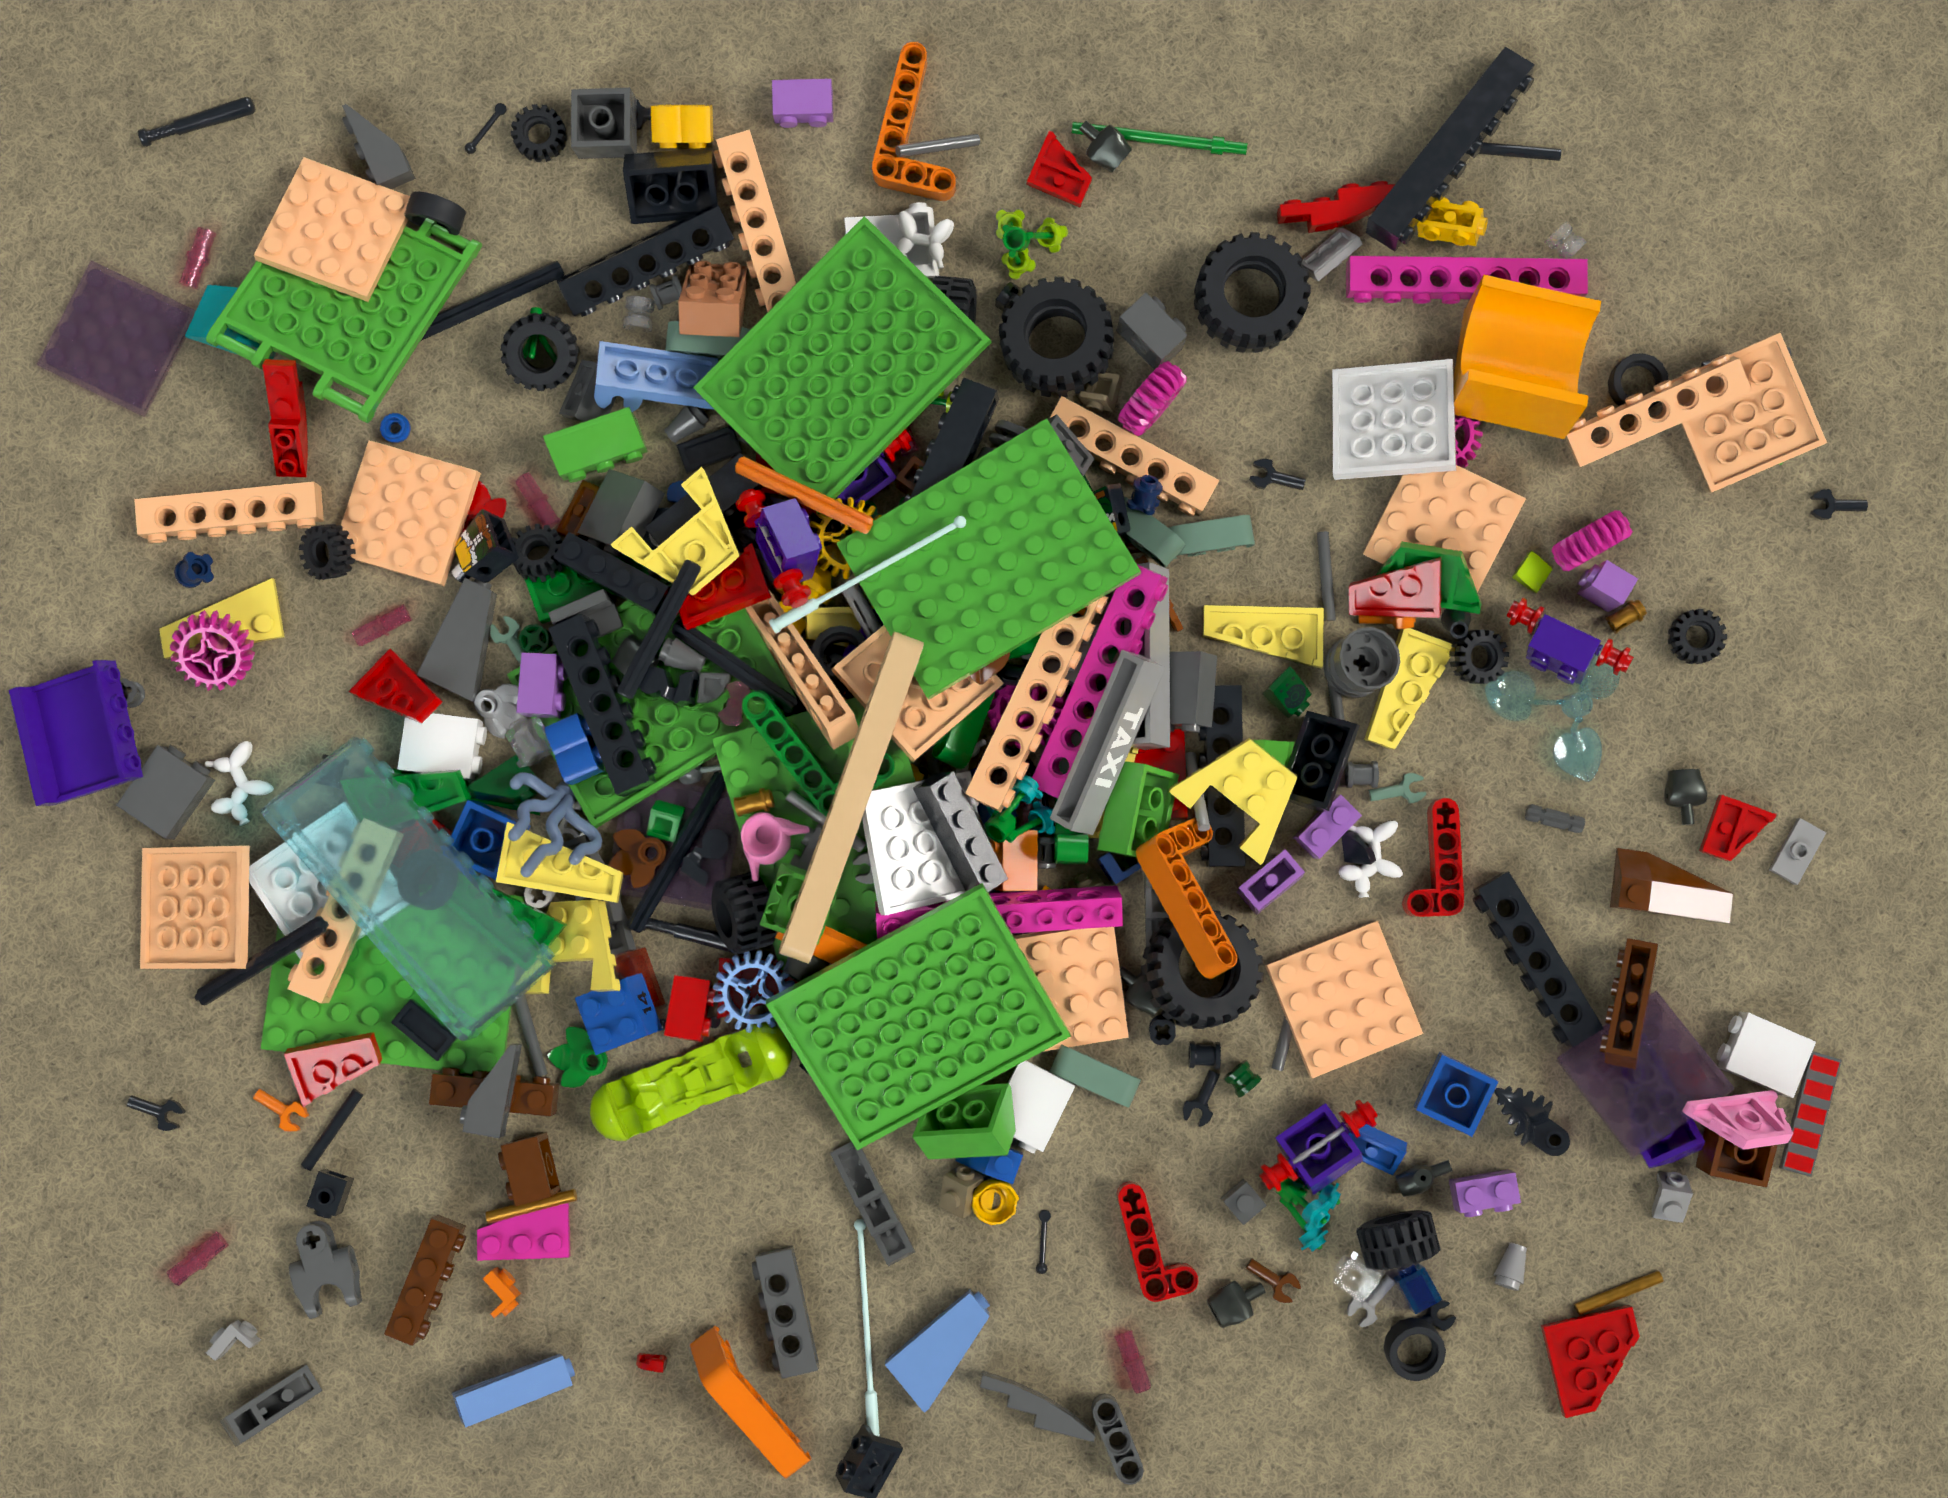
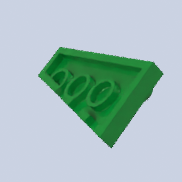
M621 554L620 558H618L649 575L647 567L625 554ZM563 565L561 573L555 570L556 577L551 579L550 575H547V581L541 582L539 577H537V582H531L530 578L525 579L539 621L542 624L551 621L549 612L601 589L612 594V597L616 595Z
M461 770L347 778L340 781L350 808L360 823H362L363 819H368L388 828L471 798Z

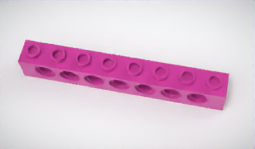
M1350 256L1346 262V298H1354V302L1357 303L1371 302L1372 298H1383L1385 303L1401 302V298L1413 299V303L1416 304L1429 303L1431 299H1442L1444 304H1457L1460 302V299H1471L1483 275L1519 282V277H1525L1532 286L1585 297L1588 294V259ZM1371 276H1380L1384 280V285H1374L1371 281ZM1400 276H1409L1413 280L1414 285L1405 286L1402 284ZM1461 276L1468 277L1472 281V287L1463 286L1459 278ZM1430 277H1439L1443 282V286H1434L1430 281ZM1548 278H1556L1560 282V288H1553L1549 284Z
M1139 564L1137 565L1141 570V574L1115 590L1032 778L1039 784L1038 789L1057 799L1093 716L1089 719L1085 717L1083 713L1084 706L1090 702L1094 706L1095 714L1105 690L1099 691L1097 689L1096 679L1103 674L1108 683L1116 665V662L1111 663L1108 659L1109 650L1112 647H1116L1119 650V656L1122 650L1139 654L1143 646L1141 638L1145 629L1149 630L1155 620L1156 614L1153 611L1158 601L1161 602L1167 593L1168 585L1166 582L1168 578ZM1142 591L1144 602L1141 606L1136 607L1133 604V596L1136 592ZM1125 619H1129L1132 624V629L1127 635H1123L1120 630L1121 623ZM1075 730H1078L1082 735V741L1077 747L1071 741V735ZM1062 758H1066L1070 765L1066 774H1063L1059 769V762Z
M1117 885L989 894L1011 933L1123 926L1122 896ZM875 901L877 939L948 901L889 915H880L878 903Z

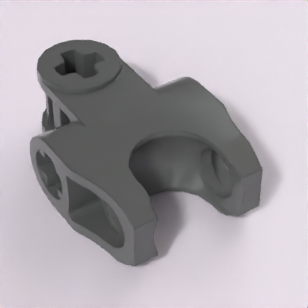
M314 1221L301 1228L296 1237V1245L301 1260L289 1264V1274L294 1293L300 1300L308 1318H316L323 1314L319 1301V1291L324 1284L336 1285L341 1289L349 1307L360 1304L362 1302L359 1281L360 1270L353 1247L348 1245L337 1248L334 1233L326 1222ZM312 1234L319 1235L320 1240L318 1242L311 1241L309 1236Z

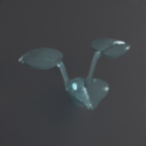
M1596 655L1578 688V692L1558 700L1532 699L1536 692L1535 684L1527 674L1520 671L1504 673L1502 676L1497 677L1498 680L1486 684L1485 694L1489 705L1498 715L1510 721L1527 719L1531 714V704L1560 705L1564 714L1575 720L1570 728L1571 733L1562 734L1555 741L1553 747L1555 762L1566 773L1585 782L1592 781L1600 766L1602 756L1601 741L1593 729L1586 727L1577 731V727L1583 721L1582 716L1591 712L1593 708L1592 698H1606L1616 690L1619 684L1620 672L1617 676L1614 675L1613 667L1605 663L1600 667L1595 666L1599 655Z

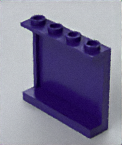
M94 660L91 667L32 687H15L9 690L36 806H53L143 777L141 759L138 756L134 740V730L130 723L127 701L124 697L120 681V671L117 668L116 661Z

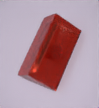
M646 947L615 958L617 964L615 969L619 980L642 973L654 1007L666 1004Z

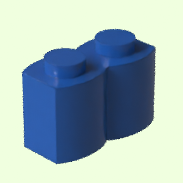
M576 713L544 727L548 742L555 754L559 771L565 783L574 785L605 771L603 761L594 744L584 716Z

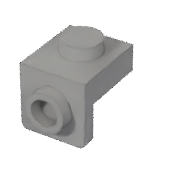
M1658 1171L1657 1181L1659 1188L1652 1206V1217L1683 1223L1693 1195L1689 1179L1686 1175L1678 1172Z
M237 1320L231 1323L226 1330L222 1327L214 1334L209 1341L213 1345L206 1354L216 1361L223 1357L237 1340L241 1341L246 1347L252 1348L261 1339L256 1335L258 1331L251 1323L247 1321L241 1323Z

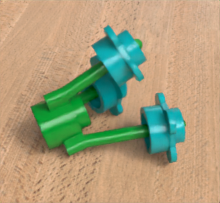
M1025 775L1022 780H1016L1012 790L1016 791V797L1009 808L1003 807L1002 811L999 812L986 806L991 817L984 826L987 835L993 841L1002 843L1006 839L1009 843H1012L1017 836L1030 829L1038 830V833L1046 831L1049 835L1055 832V821L1050 819L1053 809L1043 806L1040 801L1033 803L1034 810L1028 814L1029 822L1015 830L1016 819L1012 812L1018 808L1020 801L1031 803L1035 797L1038 799L1043 797L1042 792L1038 790L1039 784L1032 777Z
M1300 1177L1295 1181L1287 1178L1281 1182L1282 1190L1279 1192L1275 1190L1281 1197L1279 1201L1289 1210L1305 1232L1304 1235L1298 1238L1303 1244L1302 1251L1308 1247L1311 1252L1315 1249L1320 1250L1322 1249V1244L1326 1242L1323 1236L1329 1231L1325 1230L1323 1232L1321 1227L1330 1219L1329 1209L1334 1210L1335 1206L1340 1204L1339 1198L1341 1193L1337 1191L1340 1185L1338 1182L1335 1186L1329 1184L1316 1194L1319 1195L1318 1199L1310 1203L1304 1199L1308 1193L1304 1189H1309ZM1298 1204H1301L1305 1208L1302 1212V1216L1296 1210L1294 1205L1297 1206Z

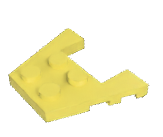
M702 467L681 484L701 508V511L655 550H652L635 529L630 527L611 544L614 549L671 583L674 582L685 560L697 563L701 566V571L689 592L693 596L739 557L706 472Z
M1248 738L1217 757L1215 761L1193 772L1190 774L1191 776L1183 781L1172 785L1169 788V792L1191 809L1206 789L1212 785L1245 811L1258 824L1239 845V848L1261 865L1266 858L1297 776Z
M598 899L550 902L547 914L567 925L532 969L525 973L520 993L549 994L552 962L593 960L591 990L597 992L620 991V981L615 979L613 968L617 965L615 955L611 954L608 940L612 936L606 902Z

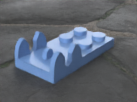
M599 341L594 392L595 402L599 407L606 408L611 404L614 396H621L624 399V407H630L632 412L640 407L642 400L714 410L693 387L718 363V358Z

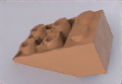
M703 260L689 265L678 301L679 333L684 335L740 337L744 317L748 266H742L737 262H727L724 265L711 264L709 261Z

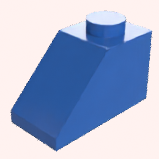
M1010 1148L1006 1156L956 1158L955 1161L985 1175L1013 1184L1023 1153Z

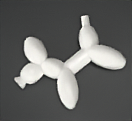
M901 211L898 222L903 237L897 244H893L906 257V253L914 245L928 247L929 254L936 261L938 269L944 268L942 262L944 250L941 243L951 235L954 227L953 221L949 219L940 221L933 228L930 235L917 233V226L913 216L906 211Z
M248 741L238 744L230 758L221 757L215 761L205 762L206 767H214L220 772L231 773L237 785L232 792L231 798L216 799L211 805V809L214 813L228 814L231 812L234 819L240 821V826L250 822L246 818L248 815L247 809L242 804L248 797V794L266 795L274 789L268 782L247 780L241 766L246 763L252 753V744Z
M1396 821L1382 823L1374 831L1364 826L1355 827L1352 825L1349 828L1350 831L1358 834L1363 842L1368 843L1376 858V861L1371 865L1362 864L1360 868L1355 865H1345L1339 869L1340 877L1347 881H1355L1356 890L1360 893L1359 898L1369 897L1367 893L1370 890L1368 877L1373 876L1377 871L1391 878H1399L1403 875L1399 866L1391 861L1382 859L1380 842L1390 838L1396 832L1398 822Z

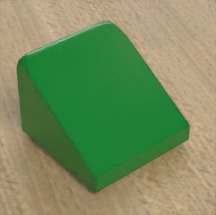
M656 800L651 808L646 835L674 843L678 836L685 808Z

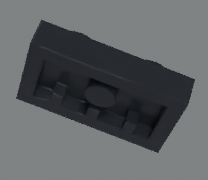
M863 1424L858 1433L853 1437L845 1457L837 1466L836 1477L843 1491L865 1498H876L903 1451L900 1442L876 1436L868 1425Z

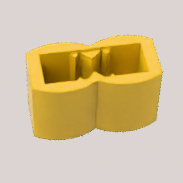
M651 105L652 142L659 143V148H677V143H689V148L693 149L706 148V143L713 142L712 105Z

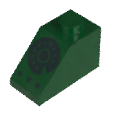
M1290 666L1262 693L1287 718L1293 714L1299 717L1310 705L1307 699L1312 695Z
M517 753L470 784L468 791L471 798L513 805L519 800L524 802L525 800L532 799L537 795V792L524 784L519 789H512L510 787V780L516 774L522 772L536 775L522 756Z

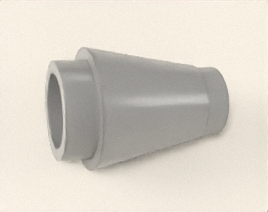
M1509 1243L1494 1272L1496 1276L1495 1284L1511 1290H1519L1520 1284H1524L1526 1247Z

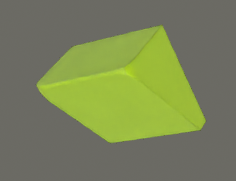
M1531 550L1526 554L1511 578L1537 594L1553 569Z

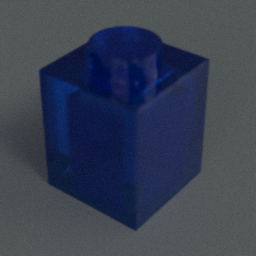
M1419 1263L1415 1266L1413 1264L1397 1270L1399 1275L1393 1279L1414 1314H1418L1442 1300L1423 1265Z

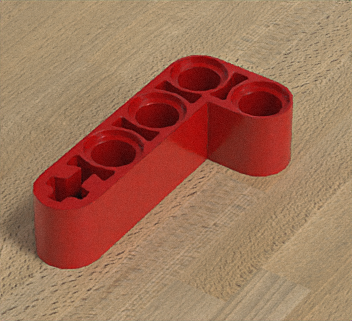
M1441 798L1430 803L1427 810L1431 889L1409 891L1405 894L1402 901L1404 911L1413 917L1452 916L1461 912L1464 907L1459 808L1454 800ZM1443 804L1444 809H1449V815L1444 816V825L1451 824V828L1437 830V825H1443V816L1437 815V809L1442 808ZM1441 834H1446L1451 840V846L1448 850H1443L1438 845V838ZM1443 864H1448L1453 871L1452 877L1448 881L1440 876V868ZM1445 894L1451 895L1454 899V906L1449 911L1445 910L1441 904L1442 897ZM1415 895L1421 896L1424 900V908L1420 912L1415 911L1411 906V900Z
M1133 1181L1121 1184L1117 1190V1200L1139 1286L1144 1297L1152 1302H1159L1193 1292L1197 1288L1199 1281L1198 1275L1192 1266L1187 1263H1177L1166 1267L1163 1265L1146 1195L1142 1187ZM1128 1189H1132L1134 1193H1139V1196L1135 1197V1204L1138 1210L1143 1207L1144 1211H1134L1126 1215V1211H1132L1129 1201L1127 1199L1123 1200V1197L1127 1195ZM1137 1218H1142L1147 1222L1146 1229L1139 1234L1133 1233L1130 1228L1131 1223ZM1145 1248L1154 1251V1258L1149 1263H1142L1138 1260L1139 1252ZM1189 1271L1191 1273V1281L1187 1285L1181 1286L1176 1283V1276L1179 1272ZM1153 1278L1162 1281V1287L1156 1293H1150L1146 1290L1147 1282Z

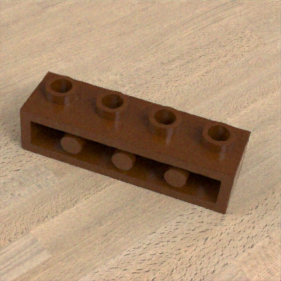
M1627 938L1625 950L1619 949L1616 967L1621 968L1619 978L1614 977L1611 995L1616 996L1614 1006H1608L1605 1024H1610L1608 1035H1602L1600 1052L1605 1053L1606 1064L1636 1069L1657 961V943Z
M442 1067V1072L432 1074L429 1105L462 1108L468 1104V1100L489 1074V1071L472 1070V1075L460 1074L461 1069ZM516 1074L509 1112L541 1116L555 1115L560 1084L551 1083L550 1077L533 1076V1081L521 1080V1075Z
M439 1214L431 1218L384 1335L411 1346L420 1341V1339L424 1340L431 1327V1322L428 1321L432 1310H437L443 1297V1293H440L443 1282H448L453 1273L455 1265L452 1264L454 1255L456 1252L460 1253L467 1236L463 1235L466 1225Z

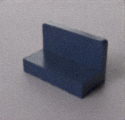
M1110 852L1096 860L1112 885H1116L1142 868L1139 862H1136L1122 871Z

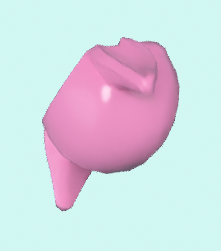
M758 812L749 817L742 825L740 834L743 850L750 866L752 880H759L760 864H774L787 854L791 848L790 836L809 833V827L787 819L774 817L767 812Z

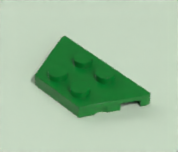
M1402 541L1375 574V576L1441 557V608L1480 614L1482 604L1462 551Z

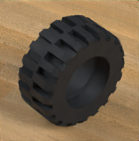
M1250 232L1248 238H1244L1242 233L1235 235L1230 242L1224 240L1218 244L1217 249L1211 251L1206 257L1200 269L1194 289L1195 310L1199 311L1198 320L1201 326L1205 324L1208 327L1206 333L1212 339L1217 336L1221 339L1220 345L1226 348L1230 344L1236 346L1237 352L1242 353L1246 349H1252L1253 353L1262 352L1264 347L1272 349L1278 346L1280 341H1286L1292 335L1307 310L1308 298L1311 294V285L1307 284L1309 278L1308 270L1301 267L1303 259L1298 253L1292 255L1289 252L1292 246L1285 241L1282 245L1275 243V236L1268 234L1266 239H1262L1259 232ZM1241 269H1256L1269 275L1279 290V301L1276 308L1270 314L1261 317L1245 316L1234 310L1224 294L1225 283L1231 274Z
M1055 276L1053 282H1047L1046 278L1037 280V286L1032 287L1028 284L1022 288L1023 294L1021 296L1015 294L1009 300L1011 307L1004 308L1001 316L1003 323L999 324L1000 345L1008 370L1012 371L1013 378L1018 383L1024 382L1027 390L1034 393L1038 389L1041 392V396L1051 397L1052 392H1057L1059 398L1061 396L1068 397V391L1075 390L1076 394L1084 391L1083 385L1086 383L1093 386L1098 381L1099 372L1104 374L1109 367L1108 359L1112 358L1114 352L1112 319L1102 297H1096L1095 290L1089 285L1083 289L1081 281L1073 278L1070 283L1065 282L1064 277ZM1051 317H1068L1077 321L1084 328L1085 339L1082 345L1074 353L1063 358L1050 359L1042 357L1035 353L1029 344V337L1033 329L1039 323Z
M1213 910L1236 951L1237 963L1234 967L1225 971L1222 988L1218 994L1212 997H1200L1190 991L1184 984L1179 971V959L1185 945L1171 920L1160 926L1159 931L1153 933L1149 939L1151 945L1144 949L1142 957L1147 960L1146 964L1141 965V975H1147L1148 981L1143 983L1145 992L1151 990L1154 998L1150 1002L1154 1008L1160 1006L1163 1009L1161 1015L1167 1020L1176 1019V1025L1182 1027L1192 1026L1193 1029H1204L1231 1022L1238 1018L1239 1014L1245 1013L1251 1007L1250 1001L1256 999L1260 992L1256 984L1263 982L1264 973L1258 972V966L1263 964L1262 955H1256L1254 949L1259 945L1255 938L1250 940L1246 934L1249 932L1244 924L1236 926V918L1229 914L1222 917L1220 911Z

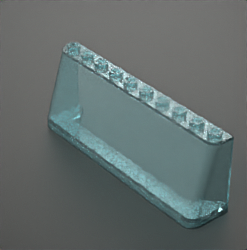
M352 737L261 809V813L451 1033L461 1041L476 1038L557 965L552 959L555 955L546 944H539L532 935L535 932L524 920L519 922L512 914L514 911L513 906L504 897L500 899L492 891L494 888L493 883L484 874L479 876L472 868L474 865L472 859L465 852L461 851L459 853L452 845L454 839L443 828L439 830L433 824L434 816L424 806L419 807L412 800L414 797L413 792L404 783L398 784L392 777L394 774L393 769L385 761L381 760L379 762L372 754L375 751L372 745L363 737L360 739Z

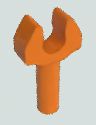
M1359 615V624H1393L1395 629L1414 627V622H1416V617Z
M259 1089L253 1097L254 1100L279 1115V1128L284 1131L300 1130L298 1125L290 1121V1114L292 1112L304 1118L309 1116L306 1107H303L299 1101L285 1105L262 1089Z

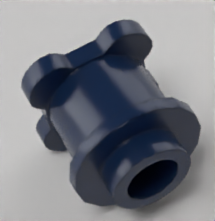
M1143 475L1134 480L1133 486L1135 490L1131 494L1132 499L1127 501V507L1137 509L1147 515H1153L1156 510L1155 507L1159 506L1160 500L1157 497L1162 493L1163 486L1156 477Z
M193 552L185 554L183 560L179 561L175 566L174 573L177 581L187 588H194L200 585L202 581L204 583L211 582L214 578L211 572L212 557L208 554L202 556L195 555Z

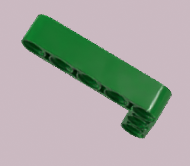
M1041 634L1010 651L1009 659L1033 653ZM995 692L935 743L932 753L933 757L958 770H962L967 766Z
M761 690L750 692L742 702L744 714L824 816H827L829 809L824 804V798L835 794L840 778L837 781L832 778L766 692ZM755 696L762 698L765 702L764 711L755 713L750 710V698ZM772 721L780 722L784 727V734L780 737L771 736L767 729L768 724ZM790 746L800 747L803 751V758L799 761H791L786 755L787 748ZM886 751L884 758L889 761L890 768L884 773L878 772L872 790L887 780L894 772L895 760L888 751ZM810 770H816L821 774L822 782L817 786L809 785L805 780V774Z
M1075 730L1071 735V741L1076 747L1082 741V735L1078 730ZM1062 758L1059 762V769L1063 774H1066L1070 765L1066 758ZM1055 822L1054 863L1086 864L1088 862V835L1070 831Z

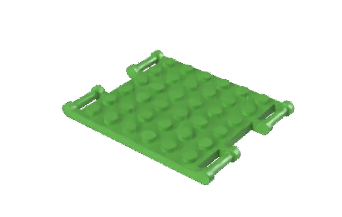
M428 218L425 219L418 231L405 226L369 302L256 261L210 328L206 336V342L213 346L220 345L242 356L259 369H263L262 364L265 359H269L272 351L290 360H296V363L322 375L313 390L314 397L320 400L326 399L358 415L359 420L369 423L374 417L375 411L465 271L473 259L477 257L482 243L475 239L470 241L460 235L449 234L446 228ZM434 235L464 251L460 254L429 237ZM227 328L259 343L260 346L257 351L225 335L224 333ZM333 382L367 398L364 405L331 389L330 387Z

